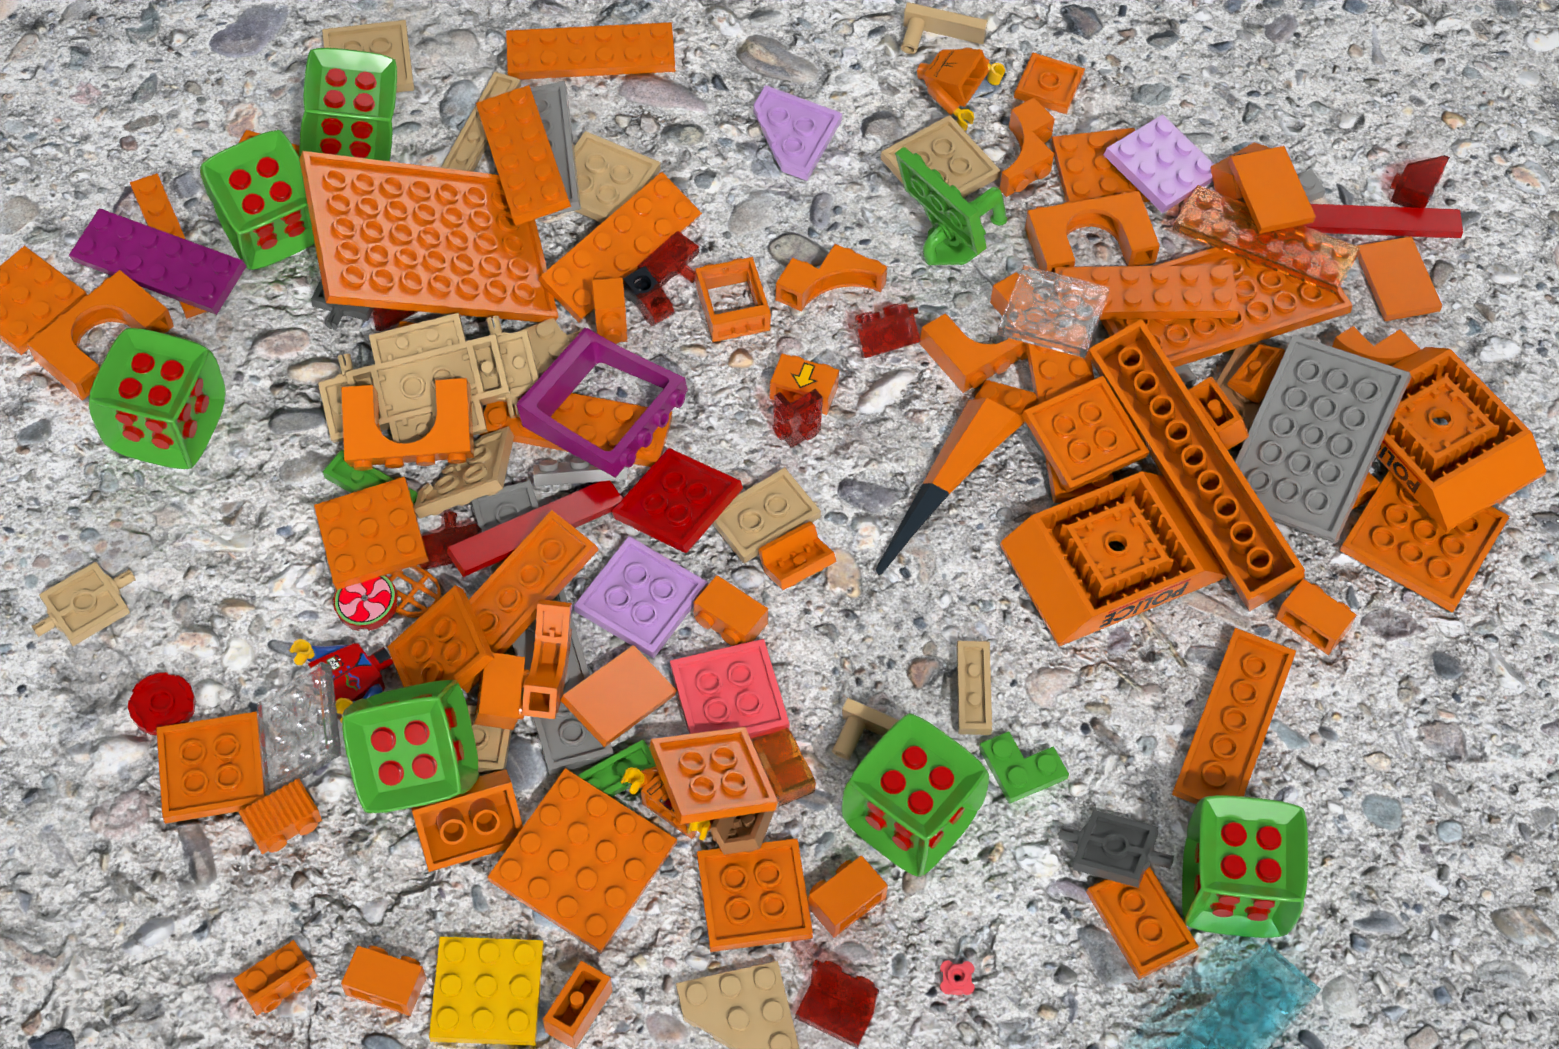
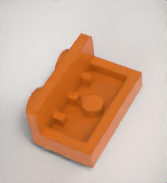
M811 521L769 542L758 550L764 573L782 590L796 585L805 578L837 562L834 551L818 538L816 527Z

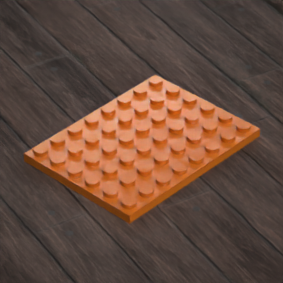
M308 151L302 152L299 160L326 303L441 314L459 313V315L486 318L499 316V319L542 322L552 318L556 321L559 317L554 296L538 281L539 277L547 270L536 221L534 219L515 226L499 175Z

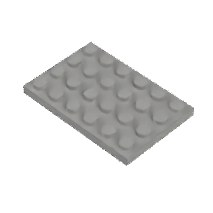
M1293 334L1248 432L1249 437L1244 441L1235 461L1273 521L1337 543L1410 381V372Z

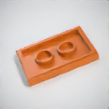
M1285 146L1230 157L1228 163L1259 234L1314 222L1316 216Z
M1412 236L1358 245L1356 247V256L1384 322L1440 312L1442 303Z
M632 645L563 694L560 701L601 745L606 747L674 697L677 690Z
M1150 867L1144 872L1139 888L1108 879L1087 888V895L1138 980L1198 950L1197 942Z

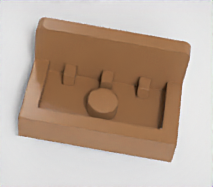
M774 811L714 819L711 824L712 838L718 843L724 855L760 849Z

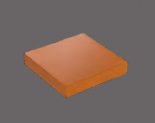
M1033 52L1015 90L1014 98L1026 102L1034 97L1044 108L1067 115L1084 76L1085 68Z

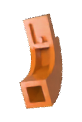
M539 599L537 603L533 658L523 692V716L555 719L557 716L569 662L572 629H570L572 603Z

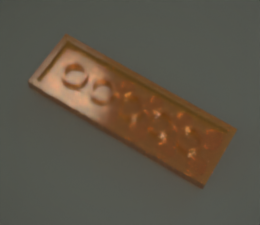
M1197 185L1173 226V231L1334 294L1339 290L1360 250L1358 246L1303 225L1259 234L1246 203Z

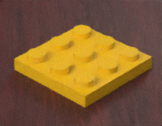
M440 937L429 1032L430 1042L536 1046L544 941Z

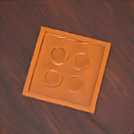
M1135 128L1052 136L1051 147L1066 202L1089 200L1093 197H1106L1122 192L1139 191L1103 155L1107 147L1136 131ZM1140 192V195H1141V197H1142L1143 202H1150V201Z
M23 246L0 265V339L22 355L29 349L27 343L37 333L42 332L56 321L61 314L66 313L87 295L86 291L26 246Z
M1104 376L1024 410L1022 414L1067 493L1146 458L1149 454L1148 448Z
M405 477L314 505L336 590L429 561L408 482Z
M456 585L387 646L403 687L434 681L457 680L462 688L495 659L464 589Z
M257 711L156 728L162 818L165 824L238 812L266 796L260 725Z
M746 727L651 739L649 749L679 824L776 810L777 798Z
M798 838L764 842L760 849L751 852L744 851L724 855L720 848L697 851L710 952L813 939Z

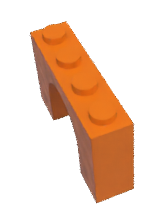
M1139 191L1122 192L1106 197H1093L1089 200L1065 202L1049 207H1037L1027 212L1025 231L1044 283L1054 281L1055 267L1075 266L1076 260L1067 235L1082 227H1096L1109 232L1117 240L1127 266H1141L1156 262L1160 244Z
M121 270L105 279L98 288L89 295L84 296L79 303L66 313L61 314L56 321L42 332L37 333L27 343L34 361L82 401L90 395L93 382L100 369L96 362L78 348L81 338L88 330L106 322H118L130 328L146 329L164 334L174 327L169 310Z
M1017 272L993 285L990 301L1013 329L1014 333L1007 340L996 344H983L973 341L960 330L946 313L924 325L921 329L920 345L962 393L971 388L980 387L986 379L996 373L1001 374L1005 372L1014 362L1020 359H1027L1024 340L1026 332L1059 330L1061 320Z
M467 378L435 380L437 416L434 426L425 437L412 443L393 442L382 434L379 424L378 392L373 385L341 387L345 462L350 467H354V470L366 471L373 469V465L385 464L386 468L404 467V463L416 462L418 466H431L438 460H447L450 464H461L466 462V458H474L471 385Z

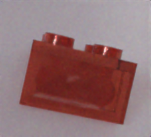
M815 960L812 966L811 984L795 1014V1019L858 1049L876 1013L880 990L875 987L871 980L863 976H856L855 978L844 973L843 969L834 962L824 961L823 963Z

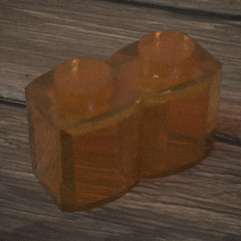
M788 727L752 742L777 798L778 807L815 792L816 782Z

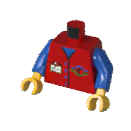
M298 639L294 641L289 650L290 653H297L294 658L296 665H303L306 660L310 662L308 666L312 678L334 707L331 714H339L341 723L344 710L352 703L384 691L385 685L380 672L393 664L391 656L384 647L367 656L358 643L336 646H311L306 640Z

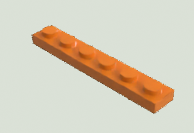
M158 173L130 182L147 226L186 239ZM180 302L186 319L207 312Z

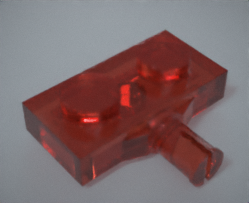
M677 231L638 265V270L645 266L658 282L659 289L678 274L682 275L690 283H694L695 270L689 267L688 263L699 254V246Z
M453 511L445 512L443 514L444 529L437 533L422 536L429 561L419 564V566L423 570L452 564L453 562L447 554L448 547L481 533L482 529L477 523L457 527V514Z

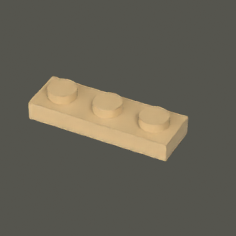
M957 641L958 734L991 735L990 642Z

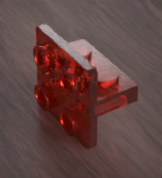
M897 303L883 307V313L881 314L879 311L873 313L869 311L855 315L856 321L848 323V327L855 330L862 358H868L921 342L914 315L919 313L918 307H908L907 303Z

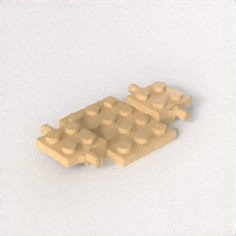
M459 313L369 335L375 361L374 365L353 370L351 354H344V357L339 355L338 359L342 373L333 379L318 382L331 441L333 443L344 441L341 387L373 385L378 392L381 431L390 429L393 442L397 443L416 442L425 437L434 426L437 416L435 380L467 378L471 385L473 435L488 432L482 405L497 401L507 402L510 418H516L514 406L517 416L520 417L516 405L519 401L518 398L524 396L539 379L527 330L515 333H502L499 316H493L495 328L492 318L486 319L490 331L489 336L466 341Z

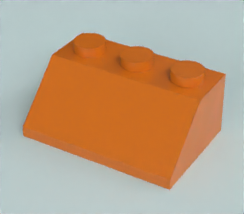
M507 769L479 776L474 786L464 794H459L440 802L411 808L429 872L506 850L523 828Z

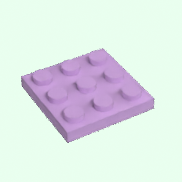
M1163 114L1107 147L1103 154L1162 213L1213 182L1210 167L1214 163Z
M628 536L575 603L574 611L628 644L634 645L638 650L654 659L693 608L694 601L708 586V582Z

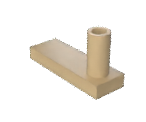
M907 2L904 11V26L907 29L901 49L905 53L915 54L923 31L984 44L988 20Z
M847 698L842 708V716L846 722L832 752L840 758L850 760L864 728L884 736L899 720Z

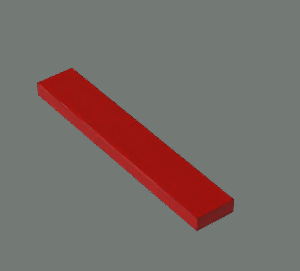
M1310 204L1316 216L1314 222L1299 225L1304 233L1461 238L1463 234L1460 209Z
M610 480L599 481L451 545L447 549V554L461 575L465 577L508 558L551 510L576 528L612 512L623 497Z

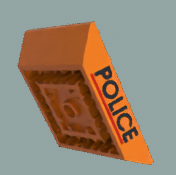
M1425 347L1392 365V367L1410 372L1411 378L1376 457L1446 532L1546 474L1547 471L1532 432L1451 349ZM1444 418L1448 424L1438 425L1432 419Z
M1144 471L1033 514L1000 542L1002 550L1058 647L1225 579L1227 576L1164 476ZM1112 541L1121 542L1125 549L1115 551L1109 547L1108 543Z

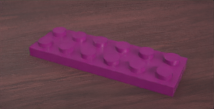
M100 208L68 255L73 262L111 276L121 270L140 287L215 315L218 314L247 267L241 259Z

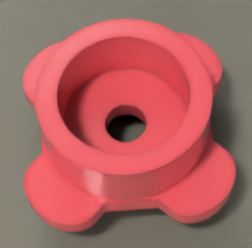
M949 960L944 961L940 966V971L943 973V981L940 984L941 991L947 995L972 994L975 988L972 983V974L975 970L973 964L968 961L962 964H953ZM959 975L961 979L957 981L954 979V976Z

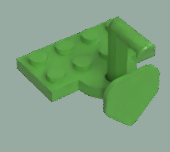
M906 147L898 150L895 155L905 191L923 206L929 221L933 225L929 229L927 239L923 245V255L926 264L964 265L987 249L984 238L986 232L981 225L980 217L992 209L993 215H991L990 220L994 225L1001 226L1007 223L1001 190L998 187H992L974 201L967 202L962 197L960 191L954 185L949 186L936 169L931 170L928 168L919 154H912Z

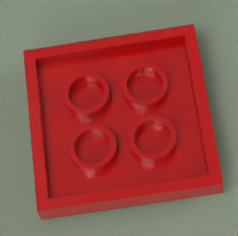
M668 448L612 510L614 519L679 551L687 553L741 492L743 486L741 480Z

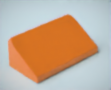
M1259 344L1228 381V387L1252 402L1260 403L1269 389L1285 354V350Z

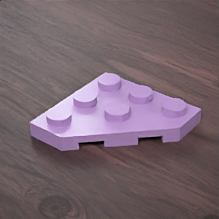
M766 85L754 103V114L781 171L808 181L842 121V113Z

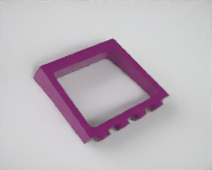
M584 327L516 405L523 427L616 478L624 467L630 468L633 466L636 460V453L641 447L646 448L651 444L653 432L658 427L663 428L666 426L669 420V413L673 408H680L683 405L688 389L685 377L642 358ZM598 363L607 364L663 388L662 392L611 451L602 450L551 418L552 414Z

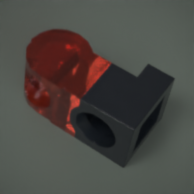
M645 266L623 278L624 297L635 304L644 319L651 326H655L674 315L671 301Z

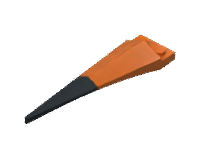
M986 380L975 398L968 400L876 567L878 575L884 573L913 535L949 494L992 451L1024 424L1025 420L1022 417L1024 410L1035 406L1039 400L1034 392Z

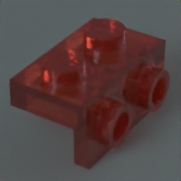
M816 388L792 403L781 392L774 395V424L772 428L775 435L780 440H785L791 448L804 440L813 439L821 430L823 396Z

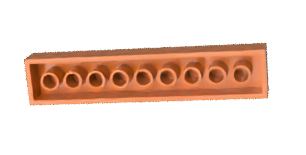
M1143 319L1089 348L1093 366L1100 377L1104 376L1148 448L1150 456L1206 541L1248 611L1250 612L1298 585L1303 578L1305 579L1304 567Z

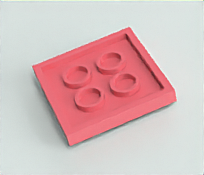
M764 639L670 660V668L689 734L746 727L751 739L789 730L790 723Z

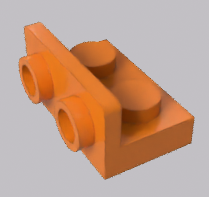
M292 940L233 980L256 1016H258L262 1012L268 1013L276 1009L281 1004L282 999L291 993H299L308 988L317 975L310 961L306 959L296 942Z

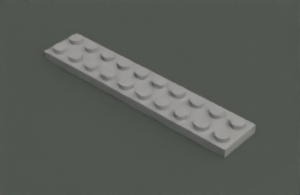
M531 480L503 487L502 490L494 495H485L471 501L480 533L539 508ZM506 559L490 565L491 573L493 574ZM564 589L553 601L567 602ZM572 615L570 629H572L571 646L563 694L590 676ZM536 619L512 644L515 656L525 657L524 669H529V671L534 651ZM562 702L555 719L533 717L549 775L561 773L565 768L572 770L598 763L614 755L611 743L603 747Z

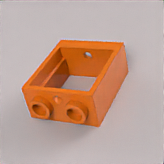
M753 257L737 258L725 263L708 264L695 268L696 289L712 342L770 331L771 312ZM747 282L755 307L715 315L708 289Z

